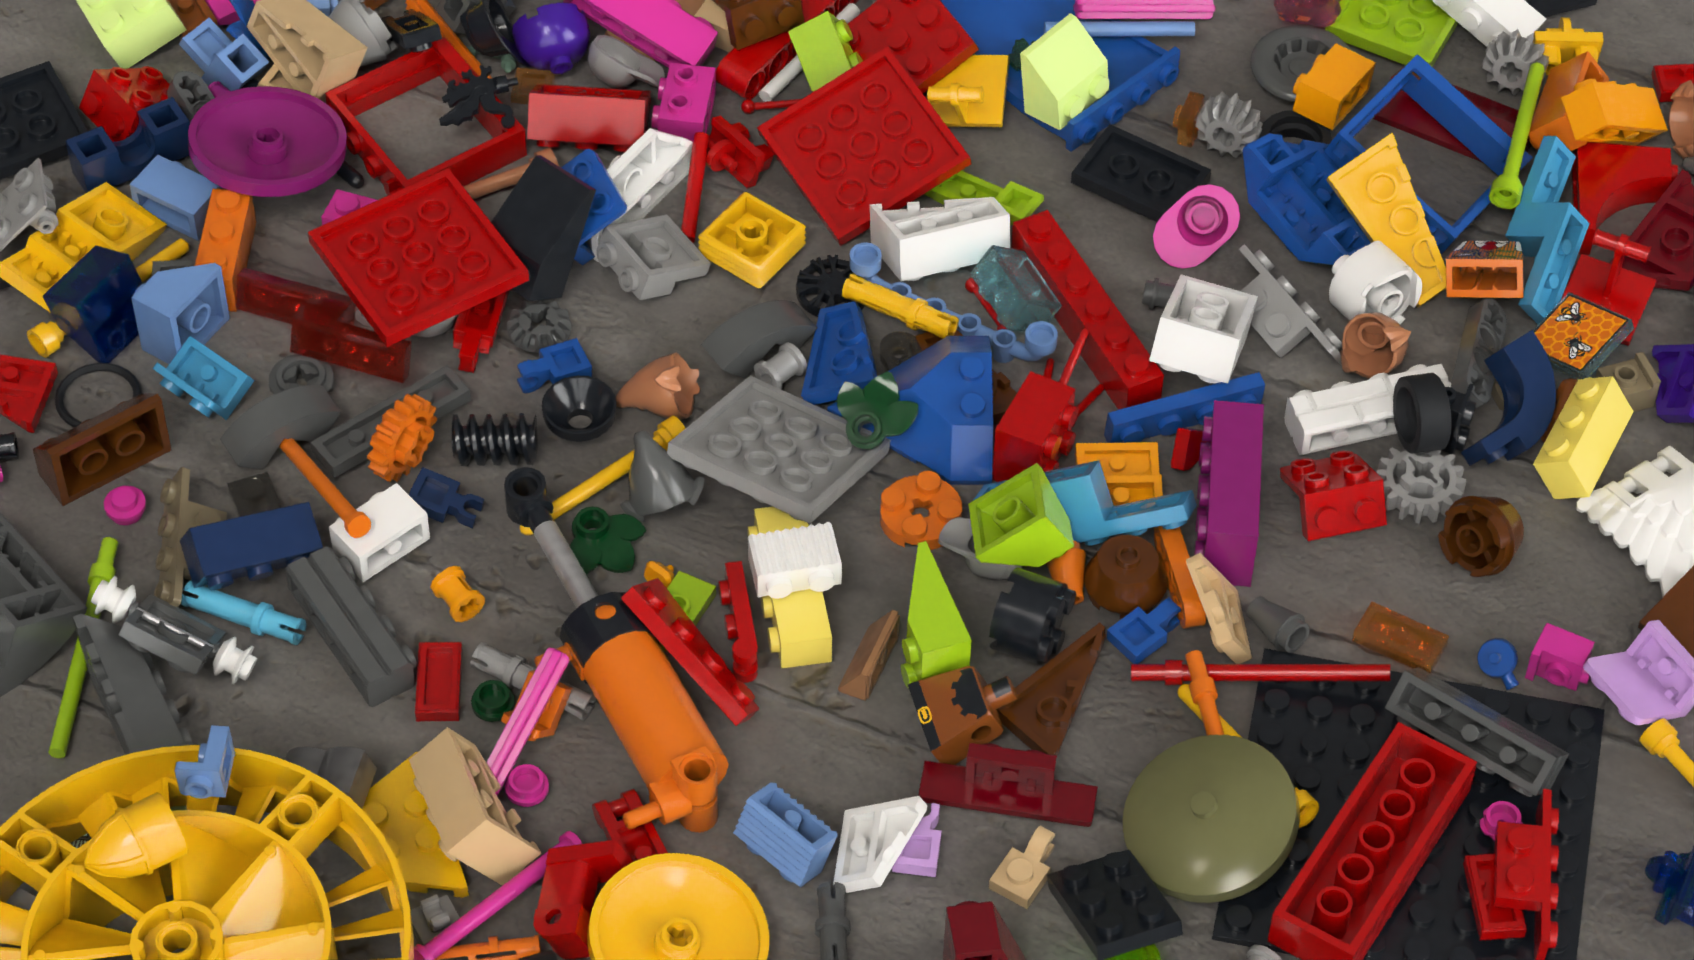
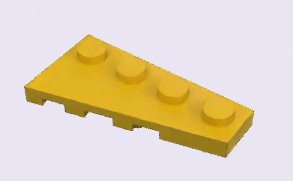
M1392 132L1328 176L1326 180L1371 243L1377 240L1381 241L1421 278L1422 292L1416 304V307L1419 308L1446 289V266L1435 238L1431 235L1425 220V213L1420 201L1417 200L1410 182V175L1406 165L1402 162L1397 149L1398 145Z

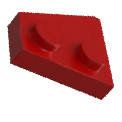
M0 354V414L27 432L34 433L58 375L56 363Z

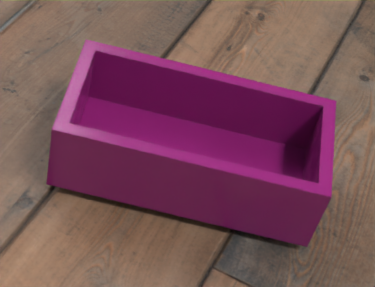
M1214 400L1212 417L1204 416L1202 441L1207 442H1200L1198 463L1200 474L1197 485L1199 507H1197L1195 532H1197V540H1195L1194 555L1201 553L1233 586L1251 587L1259 537L1264 404Z

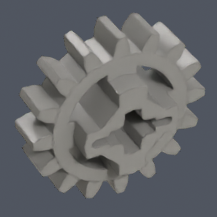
M1393 447L1390 448L1388 458L1381 457L1378 470L1376 471L1384 481L1386 510L1399 509L1398 518L1401 520L1410 514L1414 515V521L1420 524L1422 516H1428L1432 523L1437 522L1439 512L1444 515L1451 505L1464 495L1466 479L1462 478L1464 467L1461 465L1453 466L1455 455L1449 454L1444 457L1440 455L1441 450L1411 454L1404 447L1402 452ZM1394 475L1398 477L1397 483L1394 481ZM1444 481L1447 486L1446 490L1443 488Z

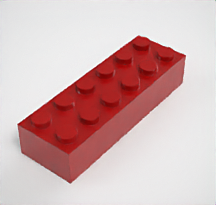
M1398 722L1274 910L1267 942L1301 960H1363L1470 792L1477 761Z

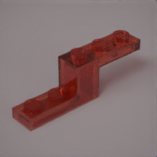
M243 268L237 275L236 309L292 324L290 352L399 383H404L409 377L412 341L404 339L386 347L375 331L354 326L355 304L349 296L248 268Z

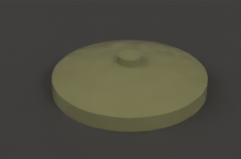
M1206 735L1191 738L1160 753L1136 778L1127 796L1123 812L1124 840L1127 849L1132 852L1157 888L1165 894L1180 900L1196 903H1214L1234 899L1265 883L1287 859L1299 829L1300 807L1298 796L1286 769L1280 761L1257 743L1230 735Z

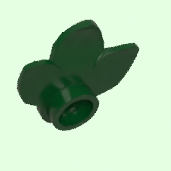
M887 371L873 378L863 390L859 386L845 381L839 391L837 407L841 415L847 420L846 435L849 441L859 449L871 450L881 445L886 437L902 435L911 427L918 415L919 406L917 403L899 401V388L891 372ZM867 423L873 424L874 432L870 436H862L860 432L862 426Z
M586 507L578 512L572 522V535L574 539L570 547L586 575L598 565L614 573L628 572L633 569L635 564V553L630 542L642 537L646 533V529L633 516L627 514L609 516L599 507Z

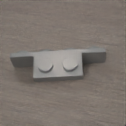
M1243 244L1239 250L1260 273L1241 290V292L1258 296L1251 320V325L1280 358L1285 356L1307 335L1312 333L1342 366L1341 353L1339 352L1342 348L1340 339L1329 327L1323 332L1318 328L1316 323L1321 318L1306 301L1300 306L1292 298L1298 293L1297 290L1283 275L1277 280L1269 272L1275 265L1260 249L1253 254Z

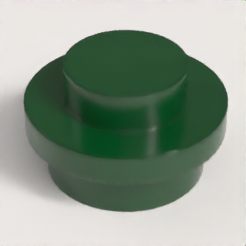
M488 680L481 683L474 691L471 698V706L478 718L488 722H496L502 719L504 712L513 711L515 700L513 692L503 682Z

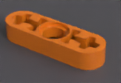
M1163 526L1154 527L1155 548L1167 573L1169 593L1172 601L1181 608V611L1177 614L1180 626L1185 629L1205 625L1206 614L1186 564V559L1190 558L1180 527L1168 530L1163 529Z

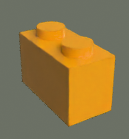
M1335 43L1325 55L1322 53L1318 55L1307 74L1301 73L1293 87V94L1296 95L1292 111L1333 130L1368 93L1376 62Z

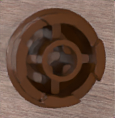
M1466 496L1455 501L1449 510L1445 512L1444 530L1438 534L1441 549L1449 563L1454 564L1457 562L1464 569L1471 571L1469 576L1482 577L1495 575L1506 569L1523 541L1524 527L1519 513L1508 501L1499 497Z
M1125 534L1108 539L1098 549L1085 568L1084 584L1090 601L1098 610L1102 606L1110 612L1119 613V619H1122L1138 606L1146 614L1150 613L1153 610V606L1164 596L1168 586V577L1154 546L1139 536Z

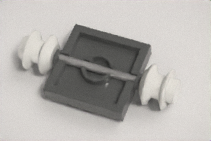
M116 576L110 582L102 580L91 599V603L97 605L94 614L98 615L103 610L111 612L113 624L124 620L128 615L118 636L128 640L134 649L145 653L151 652L167 660V663L172 668L181 672H191L195 675L209 659L214 658V675L217 676L224 670L231 673L233 685L239 678L246 681L257 661V657L251 655L254 646L251 645L243 651L236 647V637L224 641L221 645L226 634L225 631L178 607L170 605L168 602L152 594H149L140 604L135 601V586L131 585L125 590L117 587Z

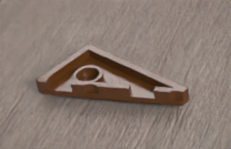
M1100 622L1016 686L1015 690L1018 700L997 709L1001 723L1031 750H1038L1045 754L1058 756L1106 640V627Z

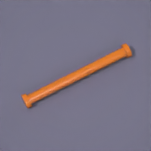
M283 439L279 448L344 521V528L353 538H360L366 535L371 528V521L368 516L363 512H357L294 439Z

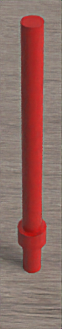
M1165 660V664H1131V681H1165V685H1182L1183 681H1192L1188 665L1183 664V660ZM1205 664L1208 676L1212 677L1214 681H1391L1390 664Z

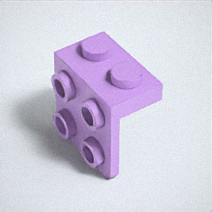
M1660 620L1649 621L1625 652L1591 657L1583 665L1584 670L1590 675L1592 683L1599 690L1605 692L1618 707L1619 714L1625 720L1635 725L1654 723L1662 718L1670 720L1685 717L1694 706V658Z

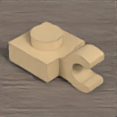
M1039 826L1033 833L1024 853L1012 847L990 878L989 889L1028 909L1048 880L1047 874H1050V867L1043 863L1054 849V844L1051 841L1055 837V833Z

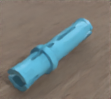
M192 580L183 589L198 595V598L182 594L181 605L184 607H190L248 627L252 634L258 636L268 634L290 642L293 645H298L303 639L304 635L290 631L288 628L306 631V620L275 611L271 604L261 602L258 605L218 590H209L207 586L194 588Z

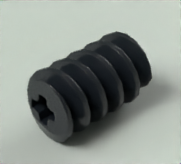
M519 413L515 425H511L507 414L502 415L499 425L494 424L491 414H486L482 426H478L474 414L469 415L466 426H462L458 414H453L452 452L454 458L457 455L461 466H468L472 454L478 466L485 465L488 454H490L493 464L496 466L501 465L505 454L511 465L518 464L521 454H523L527 465L535 463L538 450L536 414L532 425L527 424L524 413Z

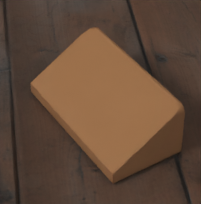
M891 610L869 626L838 687V691L864 701L867 698L869 699L899 638L900 615L898 611Z

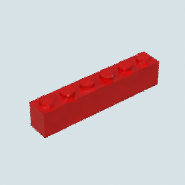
M1045 210L1013 222L1011 255L1073 345H1075L1081 330L1084 328L1088 329L1089 334L1080 355L1099 383L1104 385V390L1117 409L1120 410L1161 399L1164 374L1156 363L1149 361L1150 354L1051 213Z

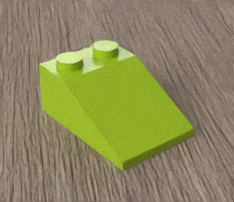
M926 541L918 543L907 620V638L902 639L906 663L901 664V674L908 689V684L970 666L971 637Z

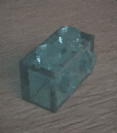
M992 245L970 273L979 287V294L991 304L997 313L998 322L1008 330L1025 332L1026 328L1033 322H1050L1062 307V304L1025 251Z

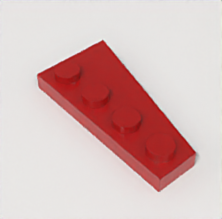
M659 578L632 586L621 597L622 601L735 726L748 721L760 709L753 701L755 696L743 682L736 679L723 659L711 647Z

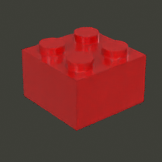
M1032 371L1029 372L995 429L993 481L1009 480L1035 463H1038L1044 472L1058 469V460L1062 454L1067 456L1070 453L1076 438V433L1071 431L1078 415V407L1074 406L1076 388Z

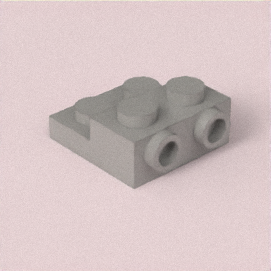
M668 215L606 226L596 250L599 263L603 267L610 266L618 275L621 288L625 292L632 291L639 300L669 295L673 290L675 282L706 276L711 265L708 259Z

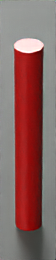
M696 132L693 138L681 231L692 243L696 239L709 135L704 132Z

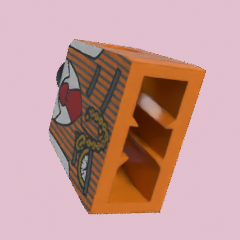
M1462 242L1446 257L1447 297L1523 298V254L1520 242Z

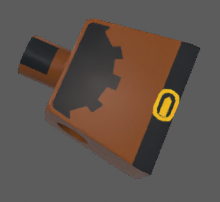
M966 666L908 684L930 751L940 763L956 765L965 759L968 754L969 743L986 744L1000 736L1004 728L997 709L1018 700L1016 690L1008 676L987 685L974 666Z

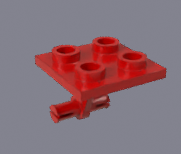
M1597 229L1592 245L1614 251L1613 262L1610 264L1581 254L1560 303L1568 294H1571L1628 319V322L1611 340L1629 346L1657 280L1622 268L1624 255L1646 263L1652 247L1629 240L1630 236L1621 234L1619 237Z

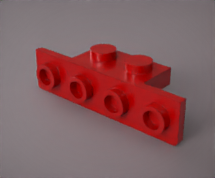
M1550 789L1542 790L1536 812V825L1498 821L1495 829L1494 907L1535 911L1534 960H1545L1548 948L1555 949L1558 938V922L1551 921V910H1556L1559 887L1558 883L1551 882V872H1556L1559 846L1551 845V834H1557L1559 808L1552 807V790Z

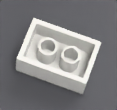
M1180 275L1160 317L1149 361L1158 363L1162 369L1167 371L1180 372L1182 370L1196 374L1201 380L1208 383L1224 382L1228 384L1247 339L1258 296Z

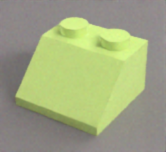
M1071 13L1020 53L1024 111L1026 114L1058 130L1064 128L1068 121L1087 109L1109 91L1107 59L1078 18Z

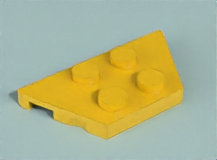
M415 752L369 789L362 810L371 818L388 842L399 864L407 890L410 892L427 893L428 888L453 891L454 897L469 896L468 886L459 860L456 862L450 860L442 852L438 843L441 840L440 835L426 814L428 806L424 796L414 785L413 780L416 777L409 759L417 753Z

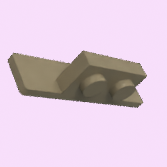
M181 467L172 479H167L161 490L160 502L164 503V514L159 522L158 535L162 537V546L155 563L156 569L160 570V575L154 596L175 607H178L182 601L183 579L191 580L180 539L189 528L224 521L227 517V512L188 501L190 469Z

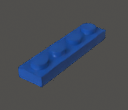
M1260 372L1231 379L1228 384L1220 382L1108 412L1104 437L1107 443L1140 442L1143 439L1161 434L1164 436L1172 435L1177 432L1178 427L1187 428L1198 424L1203 425L1204 416L1212 417L1214 400L1261 404L1265 390L1264 380Z

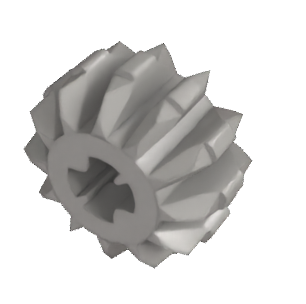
M1518 29L1513 31L1511 36L1503 31L1498 35L1496 41L1493 40L1488 44L1482 68L1489 71L1487 82L1497 81L1499 83L1498 92L1505 89V87L1510 88L1514 97L1519 93L1520 89L1524 91L1529 67L1535 62L1543 64L1546 71L1549 57L1543 54L1545 43L1534 44L1533 33L1524 38ZM1544 71V75H1543L1542 81L1544 80V78H1545V76H1546L1545 71Z
M1222 91L1218 96L1209 97L1204 102L1196 118L1195 126L1198 128L1197 139L1207 141V150L1215 148L1219 150L1221 157L1229 152L1233 157L1237 158L1247 144L1259 138L1263 125L1259 121L1261 111L1251 109V100H1240L1238 93L1230 98Z

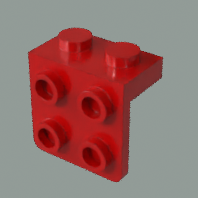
M149 66L129 69L120 67L94 69L79 109L97 127L102 126L111 141H121L131 136L137 129L139 124L137 111L168 99L167 90L170 84L163 78V74L159 70Z
M1336 451L1331 453L1329 458L1319 460L1309 458L1296 459L1291 462V465L1280 468V478L1300 498L1302 533L1308 541L1387 525L1383 478L1357 454L1351 451Z

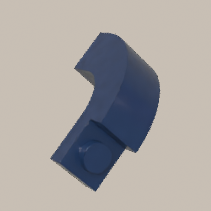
M1533 330L1484 360L1502 390L1504 412L1499 425L1493 432L1461 452L1469 466L1483 458L1487 464H1490L1503 455L1507 461L1511 460L1535 445L1551 422L1556 402L1554 372L1547 353Z

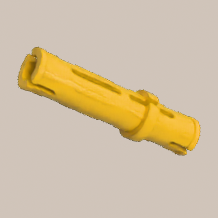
M850 274L843 285L842 297L906 323V327L914 331L921 329L944 339L947 336H954L957 330L958 317L929 306L928 302L921 298L916 300L908 298L881 285L867 281L856 274Z

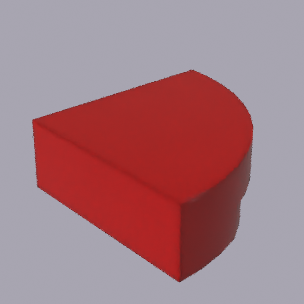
M1178 427L1171 468L1185 471L1192 468L1199 461L1200 442H1207L1202 441V430Z

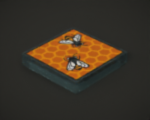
M1568 292L1535 327L1533 332L1546 351L1552 368L1578 380L1590 377L1634 330L1632 319Z

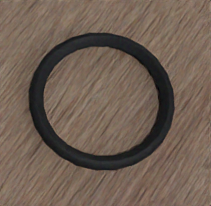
M94 363L77 368L68 374L58 386L55 395L56 410L68 425L75 428L82 422L73 418L66 411L63 402L67 387L75 379L94 371L114 372L123 376L130 383L134 398L142 394L136 377L129 370L111 363Z

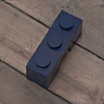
M173 97L137 111L139 118L138 127L131 136L124 140L111 141L102 126L65 140L72 173L85 193L105 182L114 187L136 178L157 155L171 161H177L189 156L188 130L190 121Z

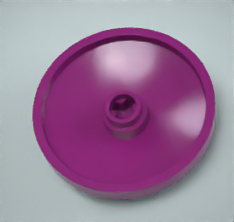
M257 86L224 93L204 104L190 122L188 149L190 158L197 170L216 185L250 196L280 197L311 190L334 176L345 159L347 136L344 123L339 115L320 99L289 88Z

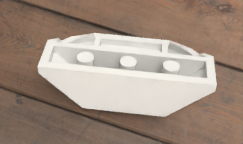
M650 128L621 156L618 155L612 160L607 171L626 202L627 210L609 225L643 219L689 174L693 146L691 140ZM604 229L589 239L591 250L595 255L593 259L597 262L599 261L596 250Z

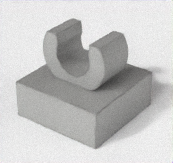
M437 894L420 901L419 907L410 910L413 933L419 944L425 945L460 918L448 895L440 898Z

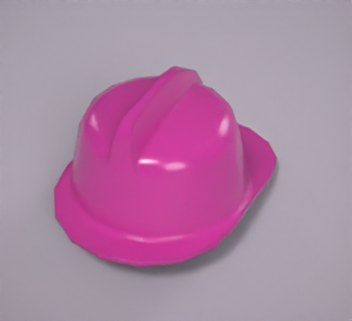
M1212 184L1197 186L1183 195L1161 216L1155 225L1153 242L1159 257L1170 266L1182 269L1195 267L1208 259L1231 238L1238 228L1240 211L1234 196L1223 187Z

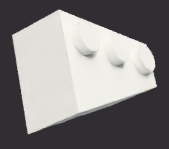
M994 197L944 200V207L920 208L919 201L907 202V209L882 210V204H869L871 243L879 247L883 261L901 282L916 281L923 276L940 272H954L961 267L973 264H988L996 259L1010 256V214Z

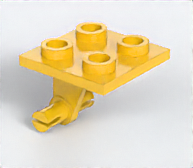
M972 55L936 84L928 87V101L947 127L1003 126L1009 55Z

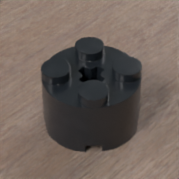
M1017 567L1007 579L1014 582L1011 592H1001L997 601L989 637L997 640L989 645L991 649L1040 665L1048 661L1051 653L1057 655L1061 650L1065 631L1061 630L1060 627L1064 614L1069 615L1073 608L1076 591L1068 589L1066 583Z

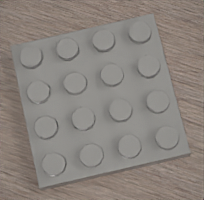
M750 375L668 443L667 454L686 468L697 470L716 479L722 485L733 487L752 496L758 502L769 504L788 513L794 519L811 524L888 454L891 440L885 438L881 445L871 450L859 449L849 441L846 435V419ZM863 427L860 431L861 435L865 437L873 433Z

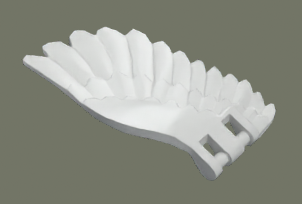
M1667 446L1657 453V458L1653 461L1645 460L1624 474V479L1621 481H1611L1602 488L1593 490L1590 497L1580 498L1576 502V510L1581 513L1586 512L1588 521L1593 524L1597 523L1599 531L1604 536L1612 535L1613 541L1619 548H1629L1631 560L1637 566L1644 565L1646 577L1650 582L1659 581L1662 597L1694 565V463L1673 447ZM1665 472H1668V473H1671V474H1673V475H1671L1670 477H1668V476H1667L1666 474H1664V473H1665ZM1631 493H1641V495L1635 498Z

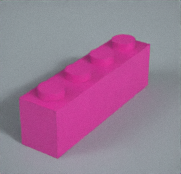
M563 0L564 3L577 5L578 11L581 12L583 9L586 17L668 68L670 63L702 66L715 48L718 32L714 30L712 24L702 17H693L685 12L675 0Z

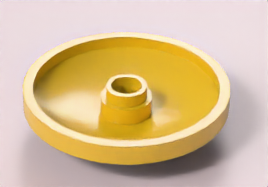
M664 853L648 856L630 863L614 874L601 889L595 900L587 930L590 960H767L770 937L766 916L757 897L746 883L732 871L712 860L682 853Z

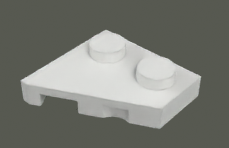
M915 796L845 810L833 885L835 882L843 884L846 888V893L881 887L927 811V804L922 798Z

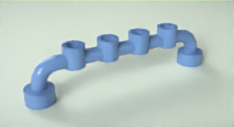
M864 242L855 245L851 249L849 266L854 274L908 298L926 300L913 294L908 284L904 282L891 284L877 275L881 269L882 253L879 247L872 243ZM934 297L926 300L929 306L958 317L957 330L963 336H989L990 345L992 346V357L997 362L1007 363L1012 361L1014 357L1024 361H1038L1044 356L1052 354L1057 347L1058 332L1055 326L1049 322L1037 321L1031 323L1026 328L1024 344L1016 340V335L1011 330L1000 329L995 331L982 325L981 319L975 314L966 313L960 315L946 309V303L940 298Z

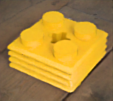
M743 192L699 234L698 238L700 240L698 243L700 245L698 248L711 262L752 286L762 288L806 244V226L754 195Z

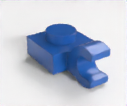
M577 338L539 349V359L527 360L517 365L522 376L517 378V382L523 393H531L538 390L547 380H550L553 385L557 381L571 376L592 377V365Z
M1170 598L1162 601L1148 614L1138 606L1107 629V640L1133 664H1139L1167 643V633L1180 624V620L1175 615L1181 611V608Z

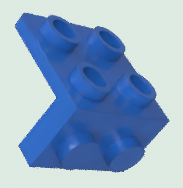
M591 149L584 150L561 167L596 189L574 260L581 265L586 264L595 257L587 240L618 219L627 210L626 202L601 159Z

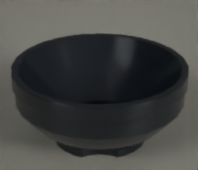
M578 375L561 379L546 391L542 400L543 418L548 429L556 436L565 440L582 442L598 438L608 431L615 420L617 403L612 389L601 380L590 376ZM578 415L587 416L592 420L591 424L585 428H574L568 422L571 418Z

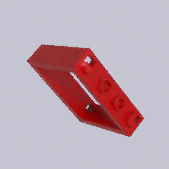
M445 37L433 41V46L429 49L410 52L325 93L326 104L339 115L344 123L348 150L353 155L358 154L361 157L369 175L373 179L378 178L384 185L387 196L447 168L451 170L462 186H466L527 156L525 128L516 118L513 127L504 128L501 124V119L504 115L486 112L480 102L479 114L474 116L493 138L407 180L355 118V116L438 76L447 85L449 81L455 80V86H458L460 82L465 84L470 81L462 79V71L466 73L471 69L472 74L479 77ZM495 95L496 101L502 103Z

